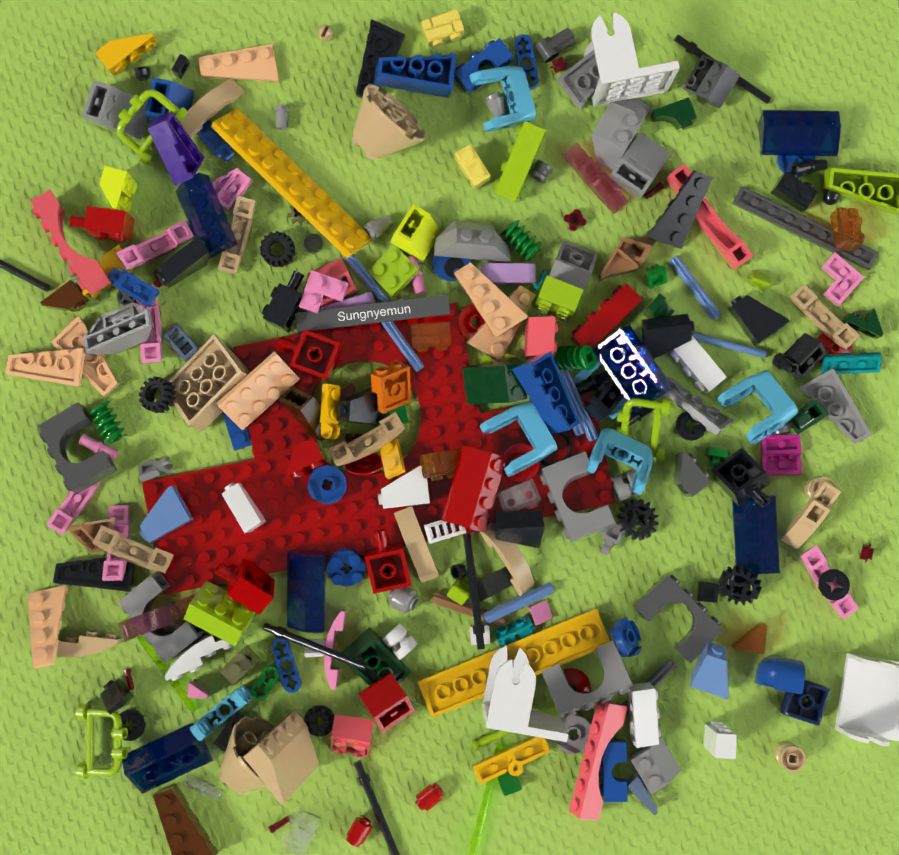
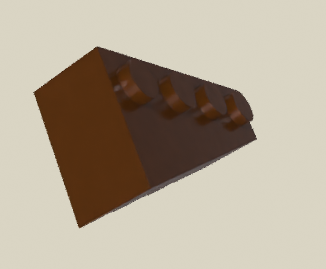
M177 784L160 789L153 795L172 855L218 854L217 848L213 846L209 839L210 837L203 830L197 816L193 814Z

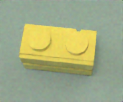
M457 9L421 21L422 31L428 47L433 46L437 48L442 46L445 41L451 40L454 42L461 39L462 35H464V27Z
M472 144L455 153L456 162L467 180L470 181V185L474 190L490 181L491 175Z

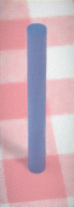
M692 332V336L696 341L765 358L767 355L765 350Z

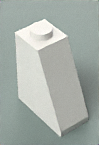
M426 465L418 466L382 488L381 493L378 494L379 505H383V509L430 503Z
M232 482L224 488L226 491L222 493V496L244 533L252 532L266 522L241 483L235 484Z

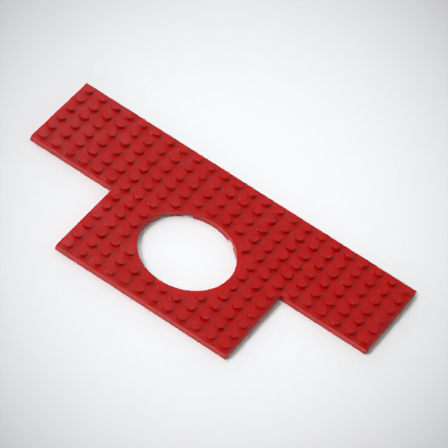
M457 302L449 303L450 315L393 321L424 365L418 372L413 369L381 323L310 331L339 342L342 345L333 370L345 364L360 361L376 362L386 366H390L392 361H400L402 364L410 366V382L419 401L421 424L414 446L403 459L405 473L387 479L384 471L367 476L354 475L342 471L347 480L346 493L343 497L332 504L316 501L308 490V481L314 471L313 469L305 470L307 474L299 478L290 477L286 474L294 447L310 439V435L277 399L248 425L254 453L253 460L142 482L148 514L166 489L170 486H176L194 519L153 542L154 549L158 548L174 555L166 573L161 572L171 585L163 592V595L201 588L206 580L215 585L228 582L220 575L214 573L220 562L235 570L240 562L245 559L266 574L328 562V559L334 552L341 548H352L360 555H364L365 551L378 548L374 534L376 530H379L380 537H382L381 529H386L389 545L403 543L406 546L394 512L409 506L383 509V505H379L378 494L381 493L382 488L424 464L426 465L430 503L410 506L413 507L425 541L428 542L424 525L442 520L463 445L502 456L505 450L514 444L521 443L532 447L517 420L493 433L484 434L480 428L482 423L510 408L480 413L478 404H467L462 367L470 366L465 338L458 327L459 309ZM302 333L285 336V338L298 342ZM281 337L233 347L234 354L250 372L275 351L300 378L292 387L309 395H312L322 380L290 366L294 353L278 348L279 342L283 343L280 341ZM318 351L316 354H312L314 360L320 358ZM592 391L580 396L585 408L589 404L587 400L593 395ZM588 413L599 437L601 433L599 422ZM573 429L564 431L572 441L570 457L586 452L588 459H590L597 439L589 442L585 433L575 436ZM561 433L551 434L558 449L545 457L544 461L557 463L567 455L568 442ZM605 454L594 474L591 473L576 479L565 487L562 497L570 510L576 512L616 503ZM326 460L323 461L324 465L332 466ZM540 463L537 474L526 482H515L502 472L488 524L491 523V520H494L495 512L542 510L543 518L556 516L554 512L557 510L555 503L551 504L547 495L550 492L548 486H543L540 478L542 468L547 466ZM326 479L324 480L325 484L322 485L323 489L327 488L328 490H330L331 485H333L332 481L329 482ZM232 482L242 484L266 520L265 523L252 532L244 533L222 496V493L226 491L224 488ZM447 522L446 526L448 529V533L450 534L452 533V529L450 523ZM442 524L438 525L441 536L445 535ZM455 525L456 532L460 531L459 525ZM435 526L431 527V530L433 533V537L436 538L437 533L435 530ZM465 528L466 533L464 534L473 533L477 531Z

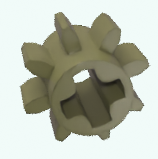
M289 206L291 213H288L287 216L293 217L291 220L292 224H295L297 221L302 226V222H309L304 216L296 215L298 210L295 207Z

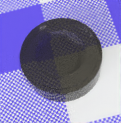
M309 234L304 240V247L309 253L316 254L322 250L323 240L317 234Z

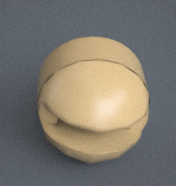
M328 25L320 27L318 31L319 38L323 42L331 41L334 37L333 29ZM325 29H328L327 32H326V34H325V37L322 36L323 33H324V31H325Z

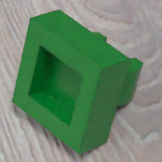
M656 263L655 269L649 270L648 267L645 268L646 282L649 289L667 283V271L664 265L659 266Z
M707 447L705 455L711 456L709 466L716 467L719 465L720 458L726 459L729 451Z

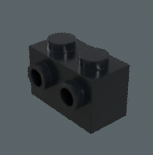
M785 171L779 177L770 193L804 212L810 206L818 191L814 189L815 187L812 184L799 180L798 176L794 173H787Z
M616 377L609 382H602L597 388L599 392L597 394L594 393L587 400L589 404L585 410L597 422L610 415L629 391Z

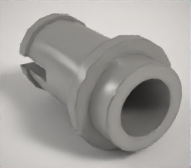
M276 105V109H274L276 113V129L287 130V113L289 109H287V105Z

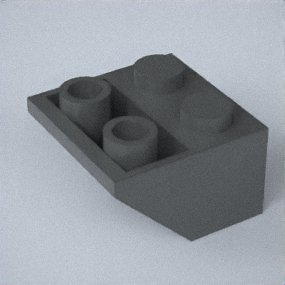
M702 55L683 89L702 101L720 109L740 74L729 65Z
M682 452L676 455L674 483L685 497H693L710 483L708 479L710 476L705 469H700L697 466V460L691 453Z

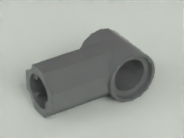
M567 27L551 38L546 37L542 39L535 47L545 63L555 59L561 51L575 44L576 40L572 31Z

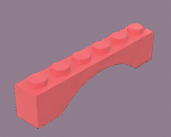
M684 163L666 178V182L676 195L691 174V171ZM704 196L695 216V221L734 271L753 257V254L744 242L725 225Z
M48 190L30 201L34 206L31 209L37 219L41 218L43 220L40 224L44 231L52 234L49 239L55 248L60 247L61 251L58 253L64 262L68 260L71 264L67 267L72 275H78L80 278L77 282L83 291L87 289L89 294L92 295L111 284L96 260L78 254L67 244L63 231L65 212L52 191Z
M610 700L605 703L599 701L595 706L590 732L585 744V751L569 812L579 819L599 820L603 805L599 789L600 762L609 741L623 726L628 708L618 701Z

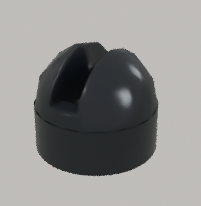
M149 66L134 69L138 80L143 81L142 77L144 76L146 80L150 78Z
M825 190L823 201L827 205H834L838 201L840 194Z
M460 563L452 565L450 570L452 577L456 580L464 578L467 575L466 566Z

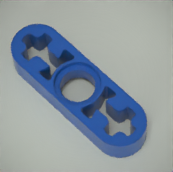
M522 34L515 39L514 47L517 64L524 69L526 79L527 72H530L531 80L534 81L532 85H529L528 82L530 90H533L537 87L539 78L532 40L528 35ZM520 41L528 43L525 48L526 53H523L522 45H519ZM529 58L532 64L529 67H524L521 64V60Z
M277 638L273 641L271 649L284 689L287 692L294 693L299 690L302 684L289 641ZM278 641L281 644L285 643L286 646L283 648L284 654L288 652L289 656H283L279 659L278 656L282 655L280 649H276ZM288 659L291 661L292 667L290 670H284L281 667L283 660ZM292 671L295 672V674L291 675L292 680L297 681L295 688L287 685L290 682L289 675L285 677L284 674H289Z

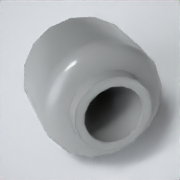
M409 587L393 589L388 595L391 607L403 613H407L410 610L413 611L418 602L416 591Z

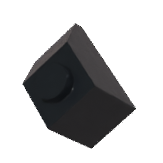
M121 679L115 682L110 680L103 686L105 690L100 693L106 710L110 715L134 697Z

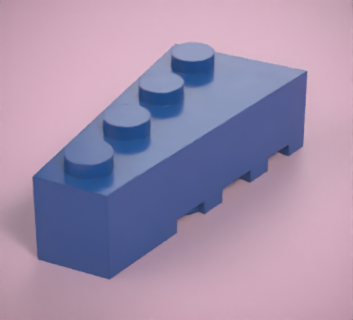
M456 53L444 56L435 54L426 57L416 55L408 58L404 56L381 57L376 65L374 85L448 98L453 89Z
M551 351L534 356L512 369L551 434L570 430L580 423Z

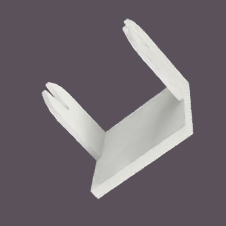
M613 12L614 35L609 36L603 19L599 15L591 28L592 41L587 46L583 55L584 58L594 50L600 76L597 87L591 94L593 108L609 105L610 102L632 98L639 99L667 93L679 70L678 61L639 68L632 33L627 20Z
M507 645L501 647L493 654L482 705L485 726L490 729L567 742L568 732L559 715L531 710L536 676L529 665L526 654L521 648H519L513 663L512 659H507Z
M846 653L835 730L851 739L864 743L872 741L881 746H890L889 740L899 741L898 661Z

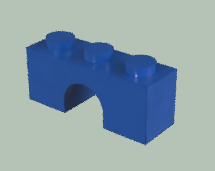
M500 38L496 41H490L485 46L486 49L482 52L474 53L470 57V61L466 64L461 63L456 67L454 78L467 95H470L481 86L471 83L470 74L477 72L484 65L498 68L508 66L513 62V54Z
M611 739L601 759L599 776H601L602 784H599V789L604 802H628L626 779L616 778L611 774L612 767L616 763L627 762V745L624 739Z

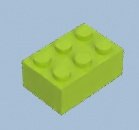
M547 275L534 306L538 307L537 310L548 314L549 311L554 313L558 319L570 320L576 310L583 289Z
M206 580L189 603L184 620L236 646L251 624L256 612H251L245 605L233 601L227 595L228 591Z

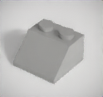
M563 240L549 276L581 288L584 291L592 274L598 253Z
M659 737V745L641 747L628 755L650 794L668 785L681 771L662 737Z

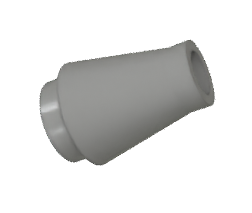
M500 92L486 97V105L494 117L506 115L504 98Z
M386 215L367 222L364 230L371 236V240L377 239L393 225V222Z

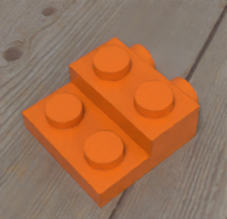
M392 361L389 367H378L376 372L371 374L372 392L377 394L378 412L384 414L411 402L410 366L402 364L400 361Z

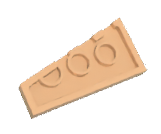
M272 44L198 57L202 78H232L280 83Z
M518 285L508 298L526 314L536 295ZM521 322L495 338L485 323L467 341V344L495 360H501Z
M85 348L8 355L6 374L81 386Z
M66 585L28 593L32 664L35 669L55 665L59 643L58 634L62 626L61 617L65 609L64 600L68 592Z

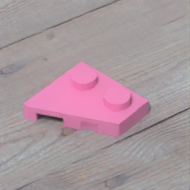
M236 168L227 175L217 178V181L202 186V189L231 211L235 206L237 195L242 197L253 180Z

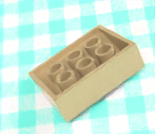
M213 334L169 380L175 386L174 390L176 391V395H173L176 397V400H172L188 426L203 432L223 412L216 403L243 380L250 371L218 336Z
M295 710L280 721L243 757L281 805L319 766L308 726Z

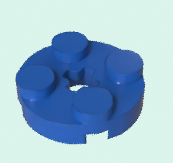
M324 465L312 472L308 481V490L316 501L332 504L339 501L346 493L347 480L343 472L338 468ZM326 479L329 482L332 481L333 485H331L330 490H328L327 488L323 489L322 485L325 484L324 480Z
M352 548L336 550L327 562L328 576L335 585L352 586L360 583L366 571L364 557ZM345 563H348V566H352L348 571L341 567H344Z
M628 617L616 620L614 628L610 630L611 637L615 640L621 657L636 656L641 651V646L638 647V641L641 640L639 629L633 620H627Z

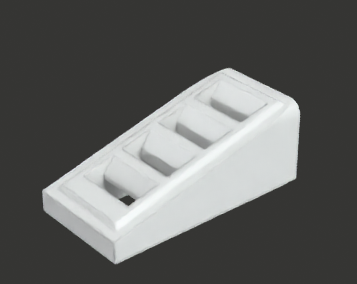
M442 520L424 525L429 544L464 534L466 529L459 526L460 531L456 532L455 525L450 523L452 533L449 534L446 526L447 522ZM442 524L445 535L441 536L438 526ZM435 526V530L437 533L436 538L433 537V533L431 530V527Z

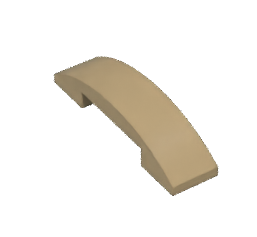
M233 79L223 82L204 95L188 110L189 113L181 121V125L191 138L203 128L202 125L228 103L230 105L234 103L245 92Z
M237 195L232 213L234 215L225 250L221 254L218 270L237 275L249 239L256 200Z
M803 284L790 296V299L822 333L847 350L860 335L847 323L841 322L817 299L818 296Z
M395 412L379 421L380 426L353 441L346 443L344 440L328 449L336 466L348 464L366 457L397 437L405 429L397 413Z
M409 506L394 512L421 583L439 577L413 507Z
M489 523L485 533H480L488 546L496 549L512 575L510 579L519 596H522L534 585L528 563L515 543L496 540L495 532L491 531V523Z
M102 525L93 541V544L121 559L166 573L174 557L173 554L161 549H152L120 536L119 532Z

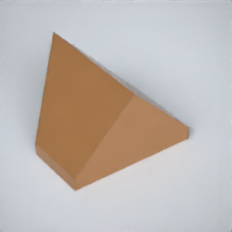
M623 237L618 248L635 261L640 268L652 249L655 240L649 237L629 239Z
M616 247L600 273L599 280L635 272L639 268L638 264Z
M116 517L68 526L67 530L90 553L104 551L93 544V541L101 525L113 529Z

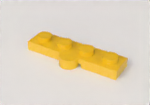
M533 736L471 766L478 783L481 785L505 774L506 771L512 776L520 775L524 764L549 753L550 749L545 738Z

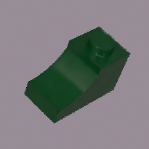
M689 97L657 108L651 114L653 122L665 121L675 126L676 130L691 128L697 119Z
M660 293L642 314L651 319L671 316L674 310Z

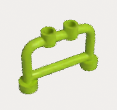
M153 89L145 90L140 96L135 94L129 102L132 105L130 109L124 108L118 115L121 119L117 125L118 137L141 156L139 161L144 165L155 154L149 149L154 143L151 135L139 146L126 135L124 128L144 105L149 97L157 99L169 112L172 111L180 123L189 113L184 107L179 109L163 94Z
M639 398L630 399L624 404L623 411L619 410L617 422L622 423L621 426H617V432L629 436L631 408L639 406L654 409L650 448L652 449L653 457L656 458V462L664 463L666 447L658 446L662 414L670 415L672 399L664 398L663 402Z
M79 704L76 708V717L78 720H86V763H79L77 765L76 777L78 779H88L90 775L113 776L119 772L122 759H126L128 755L127 747H122V739L127 738L128 730L126 727H122L121 717L116 711L110 715L106 709L91 708L89 704ZM94 716L111 717L114 721V727L111 732V736L114 739V747L111 752V756L114 759L112 768L94 767Z

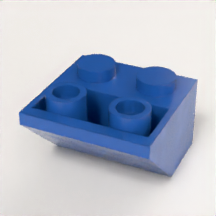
M153 77L150 89L159 91L179 109L184 107L188 111L192 107L195 93L193 90L173 81ZM154 97L148 98L145 115L150 121L169 112Z

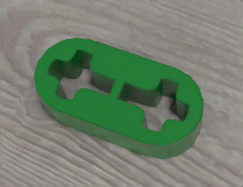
M269 665L262 671L251 689L252 696L255 699L263 700L269 695L280 677L277 666ZM273 669L275 671L274 675L276 677H272L269 681H266V678L268 677V673L266 671H271ZM263 683L266 684L263 690L266 693L258 695L256 687L260 688Z

